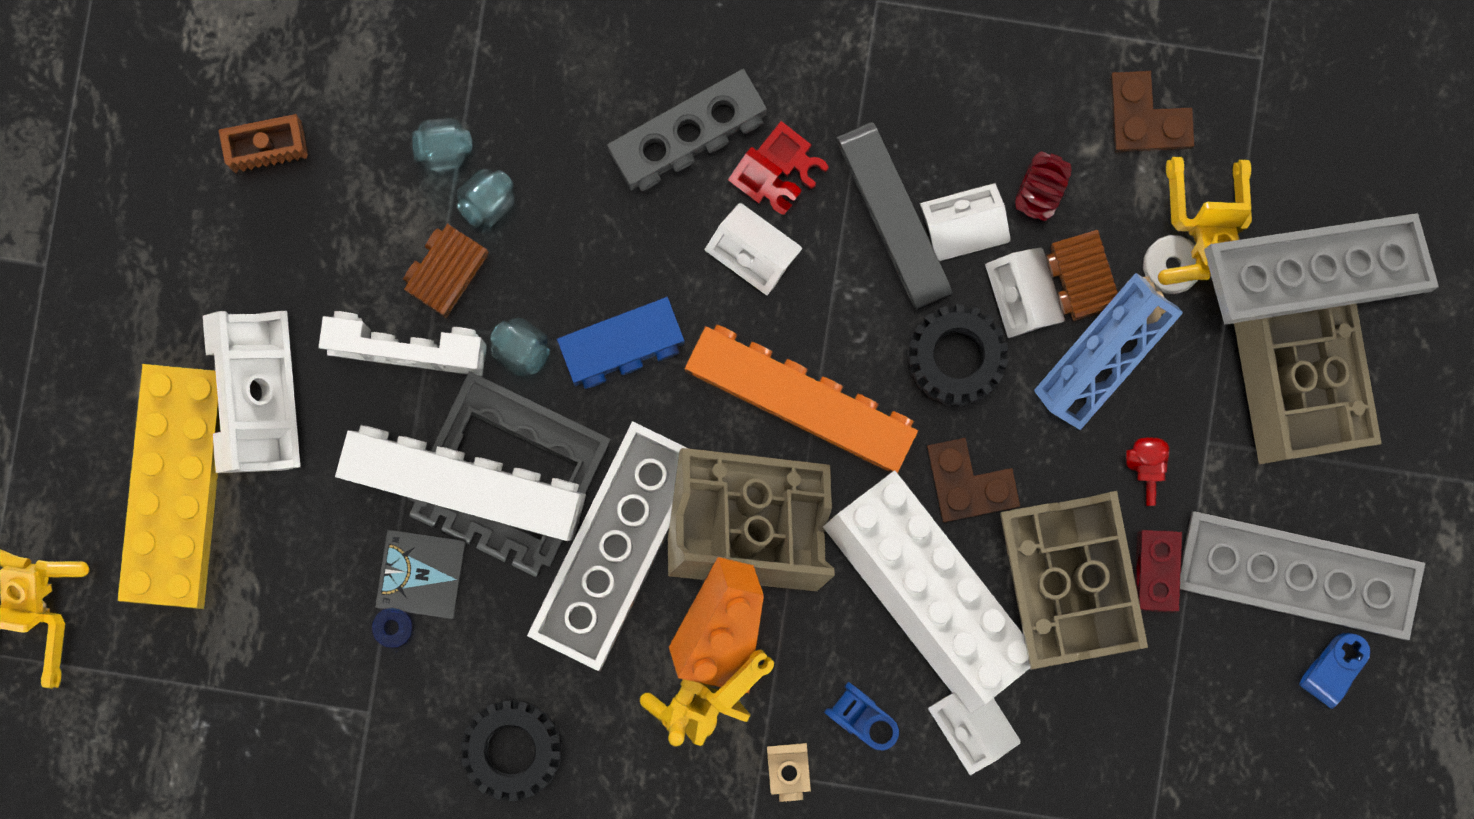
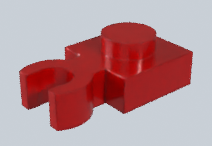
M780 121L757 150L783 169L781 173L786 177L794 169L797 170L801 182L811 189L816 186V182L809 178L807 171L811 167H818L826 173L829 169L823 159L818 157L810 158L806 155L812 145L782 121Z
M753 147L748 150L728 179V181L758 203L766 196L770 199L773 209L783 215L792 206L791 203L783 198V195L788 196L794 201L802 192L795 183L780 180L778 177L783 169Z

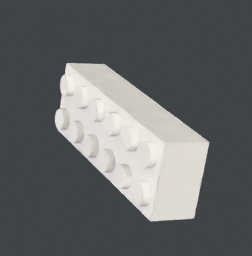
M632 421L527 635L528 637L597 671H601L669 532L679 451L681 448L686 447Z
M360 425L359 432L347 431L335 475L337 478L561 540L570 541L575 538L586 494L577 492L579 484L557 478H552L551 484L539 481L541 477L539 473L521 468H514L512 474L501 471L503 463L481 457H475L474 463L463 460L465 453L437 446L436 452L425 450L427 442L405 436H399L397 442L388 440L389 432L369 426Z
M895 470L823 526L952 693L955 692L970 713L987 704L1030 669L1024 634Z

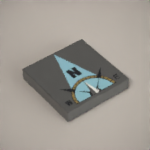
M387 530L375 608L454 619L466 547L465 541Z

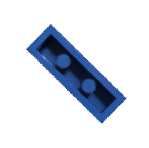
M668 297L557 338L574 385L583 384L584 389L606 382L605 375L620 370L621 375H625L643 368L641 361L656 356L658 361H662L680 353L678 347L685 345Z

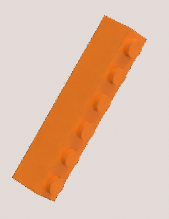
M716 324L714 330L705 326L685 367L686 373L889 473H892L894 470L898 473L918 430L911 427L914 422L913 420L895 411H892L891 415L888 416L876 410L878 403L863 395L857 394L855 399L841 393L843 386L831 379L822 376L820 381H816L805 375L808 369L789 359L786 360L785 364H782L770 358L773 353L771 350L755 342H751L750 346L747 347L735 341L737 334L723 326Z

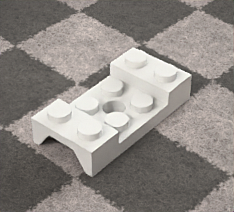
M218 311L204 315L203 327L206 355H214L221 430V432L213 434L216 473L284 471L300 467L287 311L261 314H228L226 311ZM253 380L262 389V396L259 401L255 400L250 394V384Z
M334 311V317L323 316L318 348L327 349L328 356L468 374L471 371L482 376L487 345L481 337H478V334H475V330L452 327L451 333L441 332L439 348H437L438 345L434 344L433 340L411 337L410 344L399 343V340L395 339V335L371 332L362 319L358 318L357 314Z

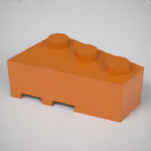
M720 557L716 559L669 646L678 678L722 687L749 660L750 655L756 651L764 594L754 565Z

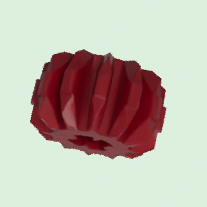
M1041 151L1036 154L1028 166L1019 187L1015 201L1016 209L1025 212V215L1034 219L1039 218L1046 221L1051 218L1056 208H1058L1068 185L1072 171L1071 164L1062 160V157L1052 153L1047 154Z

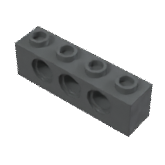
M743 68L607 144L608 151L630 190L632 191L639 187L641 191H644L662 180L659 175L673 168L675 172H678L696 161L693 156L707 149L709 153H713L730 142L727 137L741 130L743 134H747L764 123L761 118L767 115V108ZM721 105L730 107L734 111L732 120L727 123H719L714 120L712 112L716 107ZM686 124L695 125L700 130V136L693 142L681 140L678 136V131L682 126ZM652 143L663 145L666 149L665 156L659 161L648 160L644 156V151L648 145Z

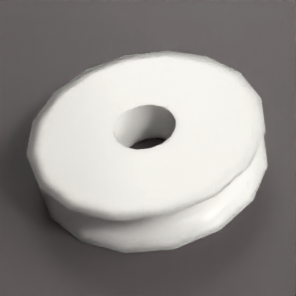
M1168 235L1158 239L1148 248L1144 257L1143 271L1146 277L1150 276V280L1154 282L1156 290H1161L1165 294H1179L1187 291L1198 281L1193 280L1170 285H1162L1158 281V274L1160 271L1167 269L1166 261L1169 258L1177 259L1180 267L1196 264V259H1192L1191 251L1195 246L1192 241L1182 236Z

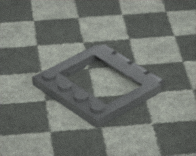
M469 371L431 452H436L437 446L457 451L465 435L463 432L471 416H474L576 465L569 482L579 484L577 492L586 494L612 439ZM408 498L415 502L409 514L410 517L435 528L440 516L443 515L447 518L441 532L457 540L465 541L468 545H470L476 532H478L482 536L476 549L503 562L506 561L511 549L517 551L512 566L534 577L538 576L543 564L551 567L563 540L547 535L540 536L529 530Z

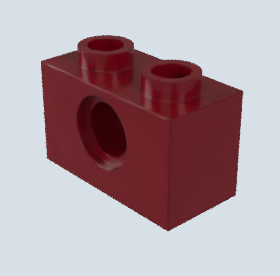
M1153 530L1137 532L1135 584L1141 611L1179 612L1182 532Z

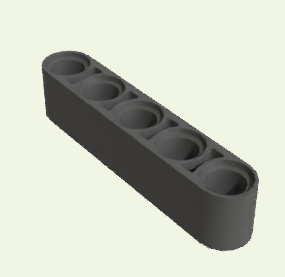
M871 121L836 137L846 164L914 308L919 310L951 295L952 290L875 124Z

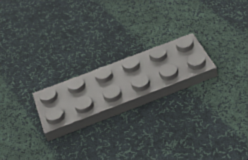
M1418 213L1210 244L1204 249L1224 325L1427 293L1439 287Z
M1193 511L1181 559L1180 590L1402 640H1410L1425 563Z

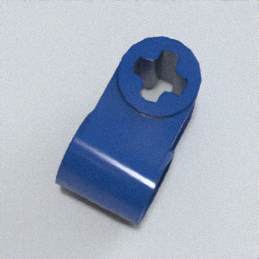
M1341 633L1336 635L1320 657L1305 672L1299 686L1333 709L1346 695L1353 680L1367 663L1370 657L1368 642L1357 634ZM1344 643L1350 645L1355 643L1353 650L1357 655L1354 659L1349 657L1343 659L1345 651L1341 648Z
M847 682L844 694L832 709L827 708L824 713L851 735L854 734L869 747L880 751L890 749L895 745L899 736L897 723L877 707L872 699L850 682ZM854 700L857 701L849 713L844 716V712ZM876 722H886L892 728L893 736L885 744H877L870 738V728Z

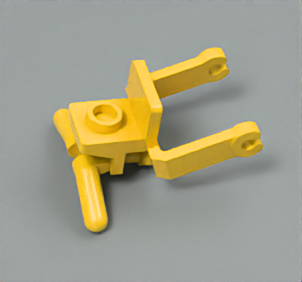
M1172 157L1171 160L1166 162V175L1169 179L1171 222L1177 231H1189L1190 236L1194 237L1196 245L1192 249L1191 255L1192 259H1196V264L1162 270L1158 274V281L1162 285H1170L1193 280H1209L1211 273L1204 249L1210 244L1239 240L1238 233L1246 230L1252 222L1249 181L1251 163L1249 160H1239L1238 163L1233 165L1235 203L1206 202L1196 217L1189 219L1186 216L1184 161L1182 157Z
M0 549V566L3 567L0 570V629L25 633L39 622H46L48 624L41 685L45 688H58L62 676L60 662L65 622L61 614L50 613V608H47L43 598L52 592L51 584H48L49 577H84L89 572V566L82 561L49 562L38 560L36 564H32L29 558L18 557Z
M756 650L750 655L749 660L719 690L712 688L708 684L683 679L678 694H676L668 707L651 693H644L640 697V704L666 727L669 732L668 740L671 745L680 746L684 742L686 733L693 744L702 746L706 737L713 733L719 712L744 722L748 721L751 714L741 704L739 699L763 675L772 671L774 661L767 657L763 650ZM761 660H764L762 665H758Z

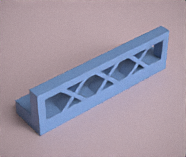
M1135 273L1034 389L1035 393L1051 413L1081 430L1183 312L1178 306L1159 295L1145 278ZM1157 306L1166 311L1157 322L1147 324V318ZM1137 338V345L1133 350L1121 354L1122 346L1128 340ZM1112 368V374L1105 381L1095 383V377L1101 370ZM1086 397L1085 405L1076 415L1067 410L1075 400Z

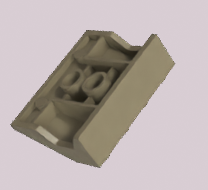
M1357 304L1234 323L1259 464L1382 444Z
M681 448L678 457L668 532V576L706 580L716 559L720 557L754 565L760 586L818 591L835 576L834 568L825 560V529L823 528L828 522L832 510L830 465Z
M1117 491L1065 502L1000 512L1030 670L1148 648Z

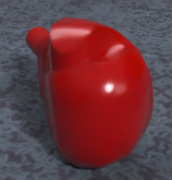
M1140 438L1134 443L1133 449L1126 452L1127 467L1138 472V481H1146V506H1156V481H1165V473L1167 472L1170 449L1168 443L1160 438Z

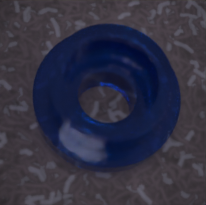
M384 609L376 615L373 621V635L383 646L399 647L406 643L411 636V620L400 609ZM390 620H395L399 625V630L395 635H388L385 632V624Z

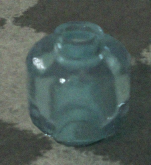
M456 118L424 120L420 123L418 130L412 133L414 158L417 162L421 161L428 170L460 167L464 161L465 153H471L469 130H463Z
M485 168L479 169L457 190L459 202L456 206L458 211L474 226L478 227L480 224L483 226L494 225L514 205L515 199L511 190L514 187L513 182L500 170L493 172Z
M518 317L507 323L503 321L496 326L491 334V341L493 342L491 354L494 360L515 375L524 376L528 373H537L548 360L550 349L548 348L547 335L526 319Z

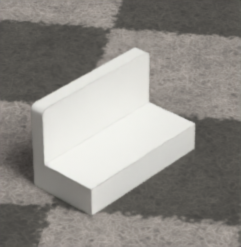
M995 183L920 203L922 216L930 234L931 245L939 261L1005 244L1011 240L1005 205Z
M739 203L719 225L704 250L768 296L802 248L745 205Z
M1042 248L1014 252L985 264L1008 338L1017 337L1033 330L1065 321Z
M954 692L928 708L969 775L995 762L1020 744L1019 737L994 698L973 713H970Z

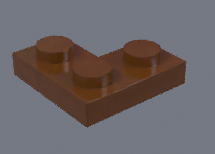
M1151 71L1114 72L1111 74L1115 152L1192 149L1194 147L1192 108L1153 109Z
M966 438L926 446L942 523L1020 507L1013 469L1010 468L974 476Z

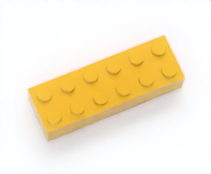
M142 364L118 601L204 609L218 473H216L213 434L221 432L216 371Z

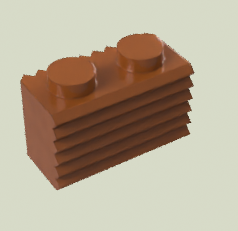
M296 114L219 129L225 164L235 173L239 169L244 172L246 168L252 170L254 166L260 168L262 164L267 167L269 163L275 166L277 161L283 164L285 160L291 162L292 159L298 161L300 157L306 159L308 156L302 122Z
M449 224L446 225L443 231L437 228L432 233L425 245V248L429 250L422 263L415 261L403 278L408 283L404 290L409 295L445 318L448 317L454 305L458 302L489 254L486 248Z
M1098 230L1052 243L1050 246L1051 253L1046 255V261L1051 276H1059L1063 291L1057 292L1064 315L1070 313L1072 320L1077 321L1100 314L1118 292Z

